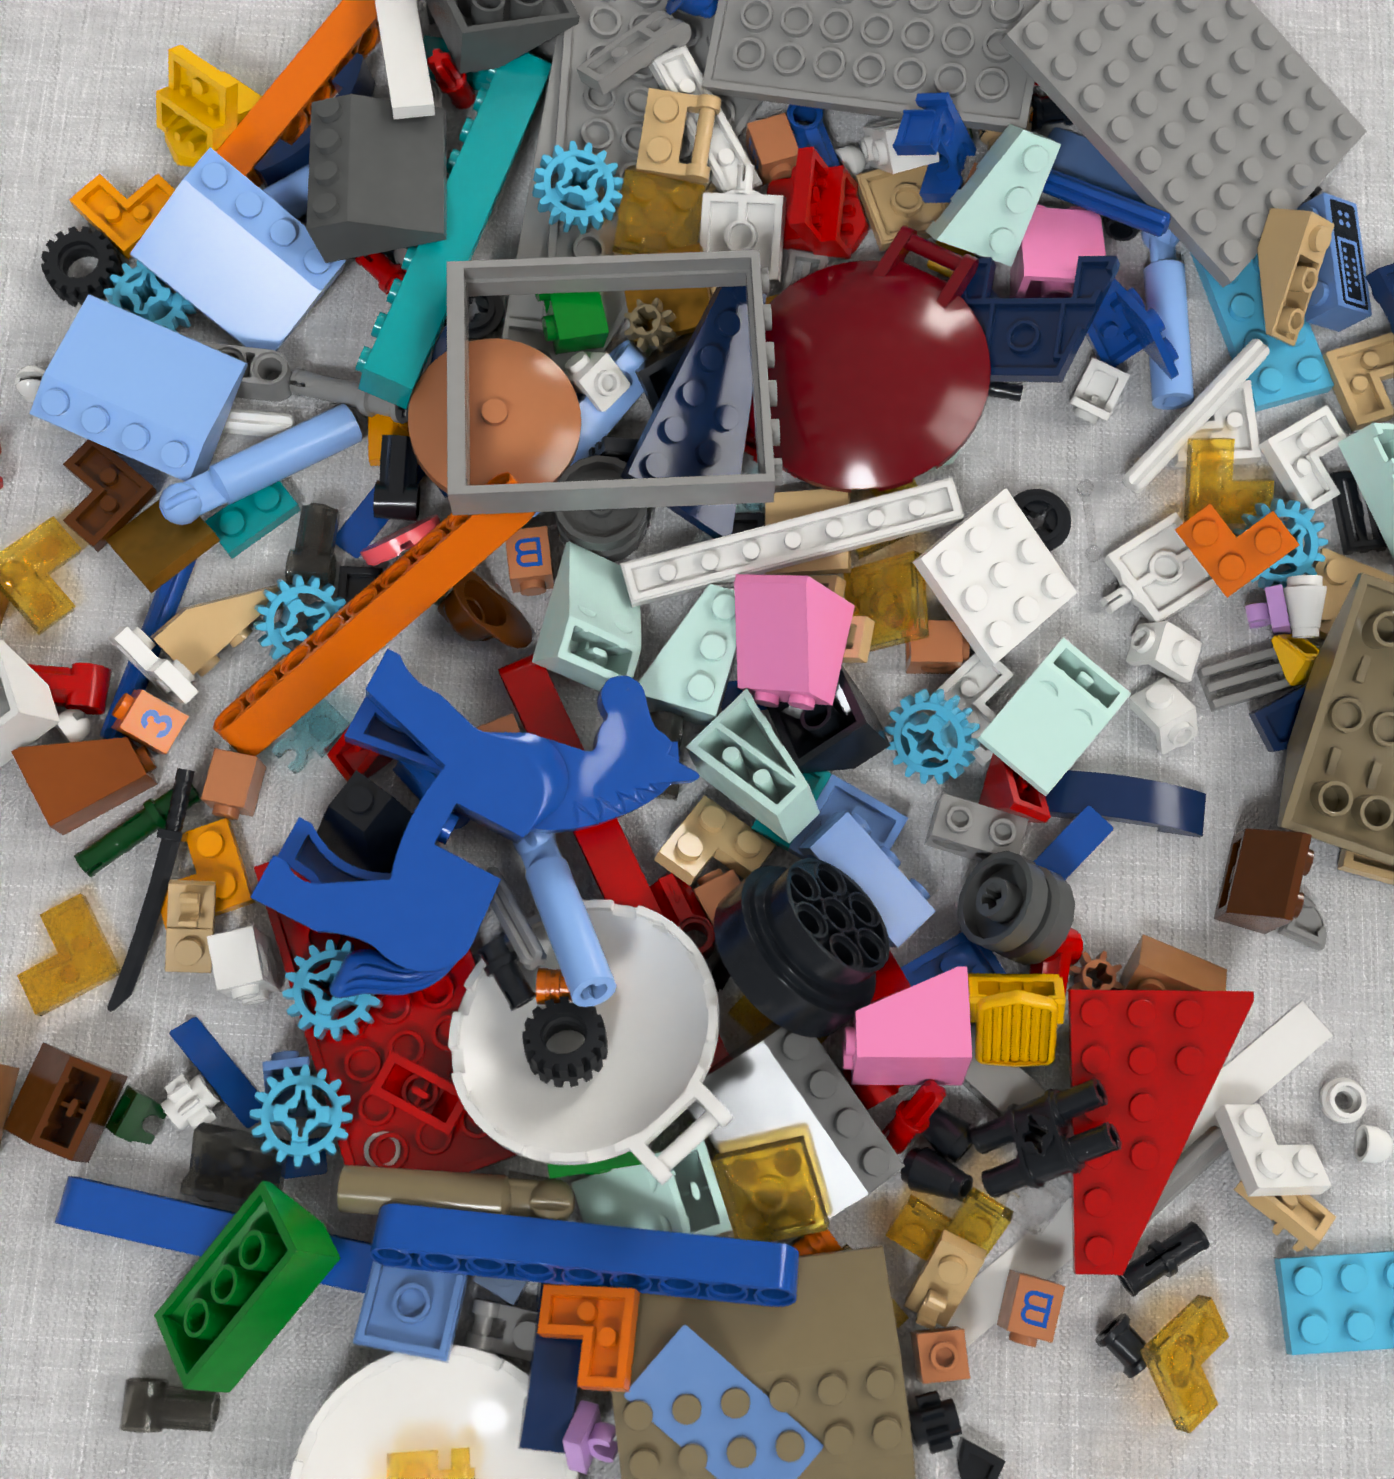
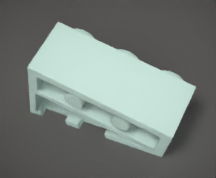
M1009 124L978 163L974 174L961 190L958 189L950 199L951 203L936 222L933 221L925 232L937 241L985 258L992 257L994 261L1012 267L1061 144L1042 135Z
M1373 422L1338 442V445L1394 559V424Z
M709 583L640 679L639 683L644 689L649 711L706 727L719 715L737 654L734 590Z

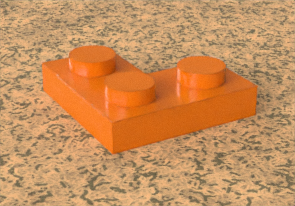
M1210 503L1175 529L1227 598L1299 546V543L1274 511L1236 537Z
M543 1284L537 1333L547 1338L583 1339L577 1386L582 1390L630 1391L640 1292L635 1288Z

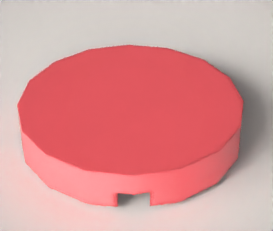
M437 514L431 515L378 540L360 553L368 566L381 564L415 546L441 521Z

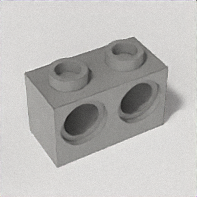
M943 793L935 805L924 845L979 862L993 853L1003 851L1020 854L1029 819Z

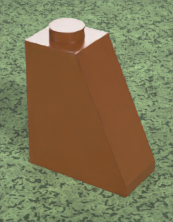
M127 737L27 746L11 751L49 826L62 835L73 831L158 784L151 772L157 768L151 753L145 745L138 747Z

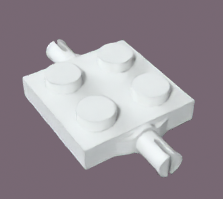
M737 164L736 189L725 193H703L700 245L703 252L759 250L760 268L768 267L769 281L780 282L786 197L784 195H763L754 191L753 176L755 165L746 164L745 166L744 164Z
M1176 512L1106 556L1104 562L1118 579L1120 586L1119 589L1101 598L1103 607L1109 605L1106 608L1108 613L1112 614L1118 608L1131 602L1139 608L1149 623L1165 621L1218 587L1175 531L1176 528L1184 523Z

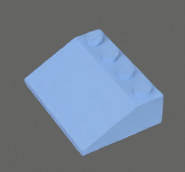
M211 147L184 177L130 252L132 257L241 345L274 351L281 347L341 274L346 263L345 259L325 263L306 230V226Z
M88 294L44 372L30 414L183 481H187L208 471L248 363Z

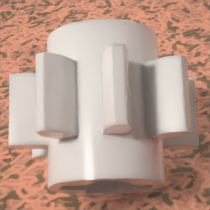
M181 1073L164 1086L168 1092V1099L162 1102L161 1106L169 1119L180 1130H184L191 1125L193 1129L197 1128L200 1132L217 1118L213 1112V1106L220 1102V1098L202 1075L199 1074L191 1080L190 1077H185Z

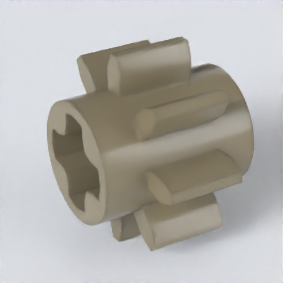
M655 298L652 305L644 304L640 299H637V307L632 313H624V317L630 322L631 328L624 332V335L629 340L638 338L637 347L642 352H645L649 345L656 346L660 351H663V343L668 337H676V333L669 325L670 322L676 319V315L671 310L662 312L663 303L659 298ZM650 319H654V320L652 321L653 329H652L651 331H648V332H647V331H646V330L648 329V323H647V322H648Z

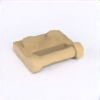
M649 88L636 173L694 183H707L711 170L707 163L715 115L720 113L722 100L710 94L692 95ZM687 113H698L691 163H679Z

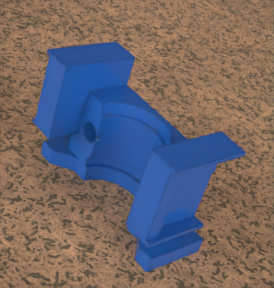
M948 92L918 93L915 101L923 109L903 110V117L892 146L898 156L936 155L937 152L941 153L939 157L940 162L928 165L919 194L924 203H951L950 199L958 189H961L963 183L961 173L965 169L966 157L975 156L977 149Z

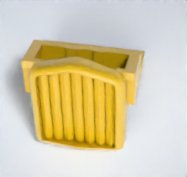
M178 45L168 49V86L156 91V127L164 132L165 142L175 163L179 166L194 167L210 147L215 152L262 96L230 74L218 70L184 46Z
M968 973L970 1023H975L976 1061L985 1065L1007 1067L1044 1066L1053 1063L1055 1060L1057 1024H1064L1065 1011L1063 979L1059 978V974Z

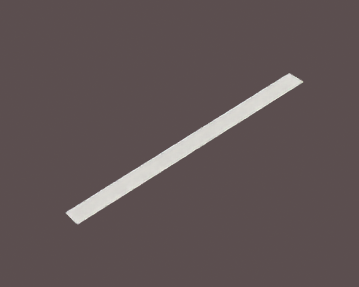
M1303 1001L1221 1069L1181 1154L1211 1126L1220 1127L1214 1113L1224 1104H1253L1333 1036ZM1072 1196L975 1277L946 1326H957L964 1329L966 1348L998 1321L1009 1270L1047 1280L1073 1257ZM936 1323V1325H935V1328H942V1327H943V1326H941V1325H939V1324H937V1323ZM919 1324L914 1330H923L928 1328ZM909 1333L902 1341L913 1354L911 1335Z

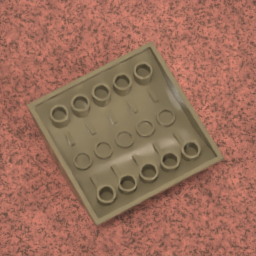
M1359 573L1314 661L1288 742L1277 827L1292 832L1311 834L1312 839L1394 866V584L1365 573Z
M882 1245L799 1256L797 1300L790 1306L770 1307L640 1293L630 1386L683 1325H687L765 1393L775 1410L789 1414L823 1444V1449L797 1479H916L902 1358ZM736 1387L726 1390L721 1397L722 1411L730 1418L737 1419L743 1417L750 1408L748 1394L743 1389ZM611 1391L621 1479H717L705 1468L708 1460L707 1453L701 1445L689 1443L680 1447L652 1422L653 1412L648 1403L642 1400L629 1402L624 1397L625 1392ZM691 1394L678 1396L672 1405V1414L675 1420L684 1425L695 1423L701 1415L700 1401ZM792 1430L782 1432L775 1442L776 1453L786 1462L799 1460L805 1451L802 1436ZM746 1437L734 1438L727 1447L729 1462L736 1468L749 1467L756 1458L754 1443Z

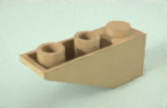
M1270 208L1257 248L1265 329L1267 335L1289 346H1295L1299 331L1304 324V316L1312 292L1318 282V274L1325 252L1331 243L1335 224L1312 211Z
M273 585L184 607L150 637L173 661L177 659L193 675L197 672L202 677L220 661L216 654L228 643L234 648L252 633L253 630L249 625L261 615L255 610V606L267 605L269 602L264 596L263 591L267 589L275 594L279 591L278 586Z

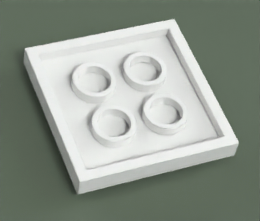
M1007 488L995 493L913 561L915 567L985 667L995 665L1077 593Z

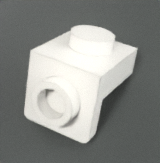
M581 351L572 356L565 364L566 371L564 373L570 380L575 392L585 394L598 411L605 412L630 388V382L607 352Z
M1092 357L1070 401V404L1076 406L1073 415L1095 425L1099 417L1108 421L1130 375Z
M1169 621L1139 624L1131 638L1126 662L1132 666L1149 664L1178 683L1191 682L1202 642Z
M1165 677L1129 697L1130 709L1156 734L1157 749L1162 754L1186 745L1192 738L1197 736L1196 707Z

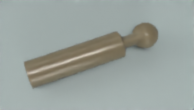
M345 1165L341 1170L338 1181L337 1205L339 1212L378 1215L379 1208L383 1205L406 1204L567 1221L575 1209V1194L567 1183L556 1178L529 1180L509 1178L508 1175Z

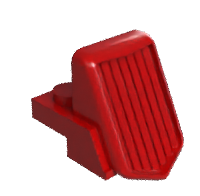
M813 146L798 148L796 166L792 168L791 178L773 180L767 188V195H784L786 197L783 249L813 252L814 255L844 258L845 260L851 259V254L857 250L870 230L862 202L857 196L858 184L844 165L828 167Z

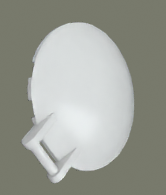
M584 900L583 903L617 985L615 992L609 999L594 1006L597 1015L601 1014L608 1042L607 1058L602 1059L603 1067L598 1073L593 1070V1078L588 1082H585L583 1078L578 1079L579 1086L570 1087L569 1081L564 1082L563 1088L555 1087L552 1079L548 1084L542 1082L539 1073L534 1075L525 1056L522 1031H525L524 1023L527 1017L533 1019L532 1011L537 1006L543 1010L546 1008V1005H537L536 998H534L524 1006L511 1011L493 976L487 977L483 969L486 967V964L481 958L464 984L467 990L461 1000L458 1012L453 1011L448 1042V1048L452 1053V1080L464 1108L474 1122L490 1138L517 1155L549 1164L578 1165L607 1160L631 1151L653 1177L663 1185L673 1176L670 1171L718 1126L724 1128L734 1119L723 1104L702 1084L713 1061L718 1041L720 1008L717 989L711 971L699 949L687 934L672 921L640 905L635 908L615 904L613 900ZM540 914L534 915L527 920L547 955L546 962L543 965H538L535 970H527L520 959L517 961L519 968L535 993L538 968L560 969ZM505 934L503 936L505 944L510 952L515 951ZM573 1030L561 1031L554 1034L547 1041L546 1047L558 1054L570 1053L577 1050L584 1043L585 1038L581 1033ZM696 1101L705 1112L663 1152L656 1156L647 1146Z
M453 1345L449 1363L394 1352L373 1361L350 1376L334 1390L309 1423L293 1460L289 1479H579L577 1471L569 1470L565 1454L518 1449L524 1398L527 1396L529 1376L510 1362L494 1354L472 1347Z

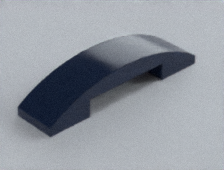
M356 53L332 80L338 93L335 97L348 94L373 96L375 81L364 57L359 53ZM311 124L292 145L279 139L254 167L265 188L309 164Z
M1068 770L1045 796L1051 817L1072 819L1074 816H1078L1087 806H1091L1107 821L1157 827V832L1199 838L1203 836L1206 794L1186 787L1130 776Z
M538 1282L536 1323L518 1449L565 1454L562 1440L574 1415L583 1339L547 1338L537 1333L543 1284H548Z

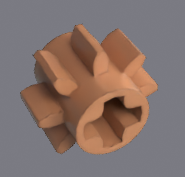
M1106 951L1099 953L1095 960H1091L1089 954L1083 952L1079 959L1082 967L1070 966L1069 975L1074 976V985L1070 986L1067 991L1070 989L1121 990L1124 986L1116 981V972L1122 966H1112L1107 962ZM1094 969L1098 971L1097 979L1103 982V984L1095 988L1091 986L1092 979L1086 976L1087 973Z

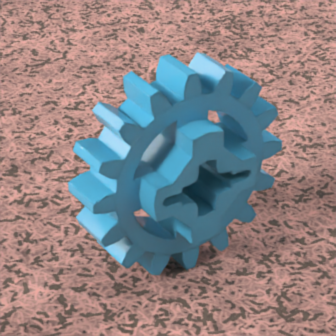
M570 141L568 151L564 152L557 144L554 146L552 157L546 154L542 156L541 168L535 169L533 181L537 184H534L532 195L535 198H541L537 208L539 213L548 210L551 212L549 224L553 225L558 220L564 222V232L568 233L572 225H578L580 233L585 234L588 224L591 223L596 230H600L604 221L603 217L610 221L614 218L615 207L620 206L623 196L619 193L623 185V178L614 177L618 169L617 163L606 165L605 158L607 152L605 150L599 152L596 156L592 153V143H587L584 150H578L575 141ZM557 172L558 182H556L554 188H551V178ZM601 187H604V198L599 203L597 201L599 196L597 193H599Z
M137 261V267L133 269L126 263L122 264V269L125 273L122 277L114 274L110 276L115 288H107L103 292L109 303L122 309H129L130 312L177 333L176 328L179 325L186 328L191 326L186 314L197 313V308L177 292L172 293L170 288L165 287V282L139 261Z
M1276 498L1272 499L1270 509L1264 503L1255 504L1256 516L1245 513L1241 516L1247 525L1245 529H1234L1233 533L1236 536L1241 535L1270 512L1274 511L1278 517L1289 518L1287 521H1282V523L1299 543L1298 547L1250 582L1259 579L1258 587L1262 589L1273 584L1274 586L1282 584L1283 588L1287 587V577L1317 574L1311 565L1314 561H1325L1326 557L1318 553V547L1328 544V539L1317 536V532L1325 525L1323 522L1310 521L1315 513L1313 509L1304 508L1299 512V501L1289 500L1285 506L1283 499ZM1280 564L1291 567L1280 573L1269 572L1271 569L1275 570Z
M294 574L293 585L288 586L280 578L276 580L278 592L274 594L267 589L263 591L264 596L269 602L267 605L255 606V610L264 616L263 620L254 622L253 627L266 633L258 640L262 647L273 644L269 653L271 658L277 660L283 654L287 656L294 649L282 644L284 641L289 642L296 639L303 642L338 612V609L346 604L345 599L342 597L331 598L335 591L333 585L328 583L320 590V578L312 575L308 583L304 584L302 576ZM297 594H312L319 597L322 601H316L312 604L303 603ZM282 603L284 609L281 619L274 623L276 610ZM300 612L307 617L311 616L306 621L308 628L304 631L294 626L298 622L296 615Z
M925 688L915 693V698L911 695L903 698L900 701L901 707H896L889 713L896 722H892L884 728L886 733L894 735V739L889 742L891 746L886 748L897 750L898 756L892 761L893 764L898 765L904 762L907 765L905 776L908 778L915 772H919L922 784L929 782L933 776L938 785L946 782L949 779V775L954 779L965 772L963 766L968 767L976 759L969 751H974L981 745V742L977 739L971 738V734L980 728L978 723H969L967 717L973 711L972 708H965L961 711L957 707L960 697L955 695L948 701L944 700V689L940 688L933 692L931 697ZM920 710L936 711V713L932 716H928L924 712L920 714L916 712ZM936 757L940 761H943L945 759H947L948 761L942 763L930 762L929 759Z
M332 939L327 940L326 951L320 952L313 944L310 945L309 953L311 957L307 961L299 956L294 958V961L300 967L297 973L286 972L285 978L294 984L293 988L282 991L284 998L295 1001V1004L286 1010L288 1015L291 1017L303 1016L298 1023V1027L304 1032L311 1028L312 1025H315L314 1037L320 1040L326 1035L327 1030L331 1031V1035L336 1041H341L343 1029H348L355 1036L359 1035L357 1023L363 1020L366 1023L372 1024L374 1019L368 1011L371 1007L382 1008L383 1006L382 1001L374 997V994H363L348 998L332 997L330 1001V996L317 986H330L345 957L354 951V945L349 941H346L342 949L338 950ZM331 962L329 968L317 974L312 973L322 964ZM305 991L313 994L317 1001L314 1009L316 1011L315 1015L312 1014L306 1004ZM351 1006L357 1007L348 1016L337 1019L339 1012Z
M303 1064L300 1075L297 1076L293 1075L289 1067L283 1068L284 1080L278 1082L271 1076L266 1079L270 1089L268 1094L256 1092L255 1099L263 1106L262 1109L250 1110V1118L261 1121V1125L252 1130L253 1138L266 1137L267 1140L263 1143L261 1151L265 1154L272 1149H276L278 1151L276 1157L277 1164L281 1165L287 1156L294 1157L295 1169H300L304 1157H310L311 1162L315 1166L320 1165L319 1153L324 1150L329 1155L334 1156L337 1150L333 1140H347L349 1134L340 1128V1125L350 1123L353 1120V1114L342 1112V1108L351 1102L350 1095L338 1097L336 1094L342 1085L340 1079L330 1084L325 1082L326 1069L322 1068L314 1077L309 1076L308 1064ZM295 1087V1095L285 1104H275L273 1106L274 1101L280 1094ZM312 1088L322 1092L330 1101L332 1108L321 1106L312 1096ZM305 1096L307 1113L315 1115V1119H308L306 1121L302 1137H298L296 1120L288 1118V1114H295L297 1112L301 1097ZM270 1125L283 1127L291 1136V1146L279 1140ZM331 1127L322 1140L308 1146V1137L318 1128Z

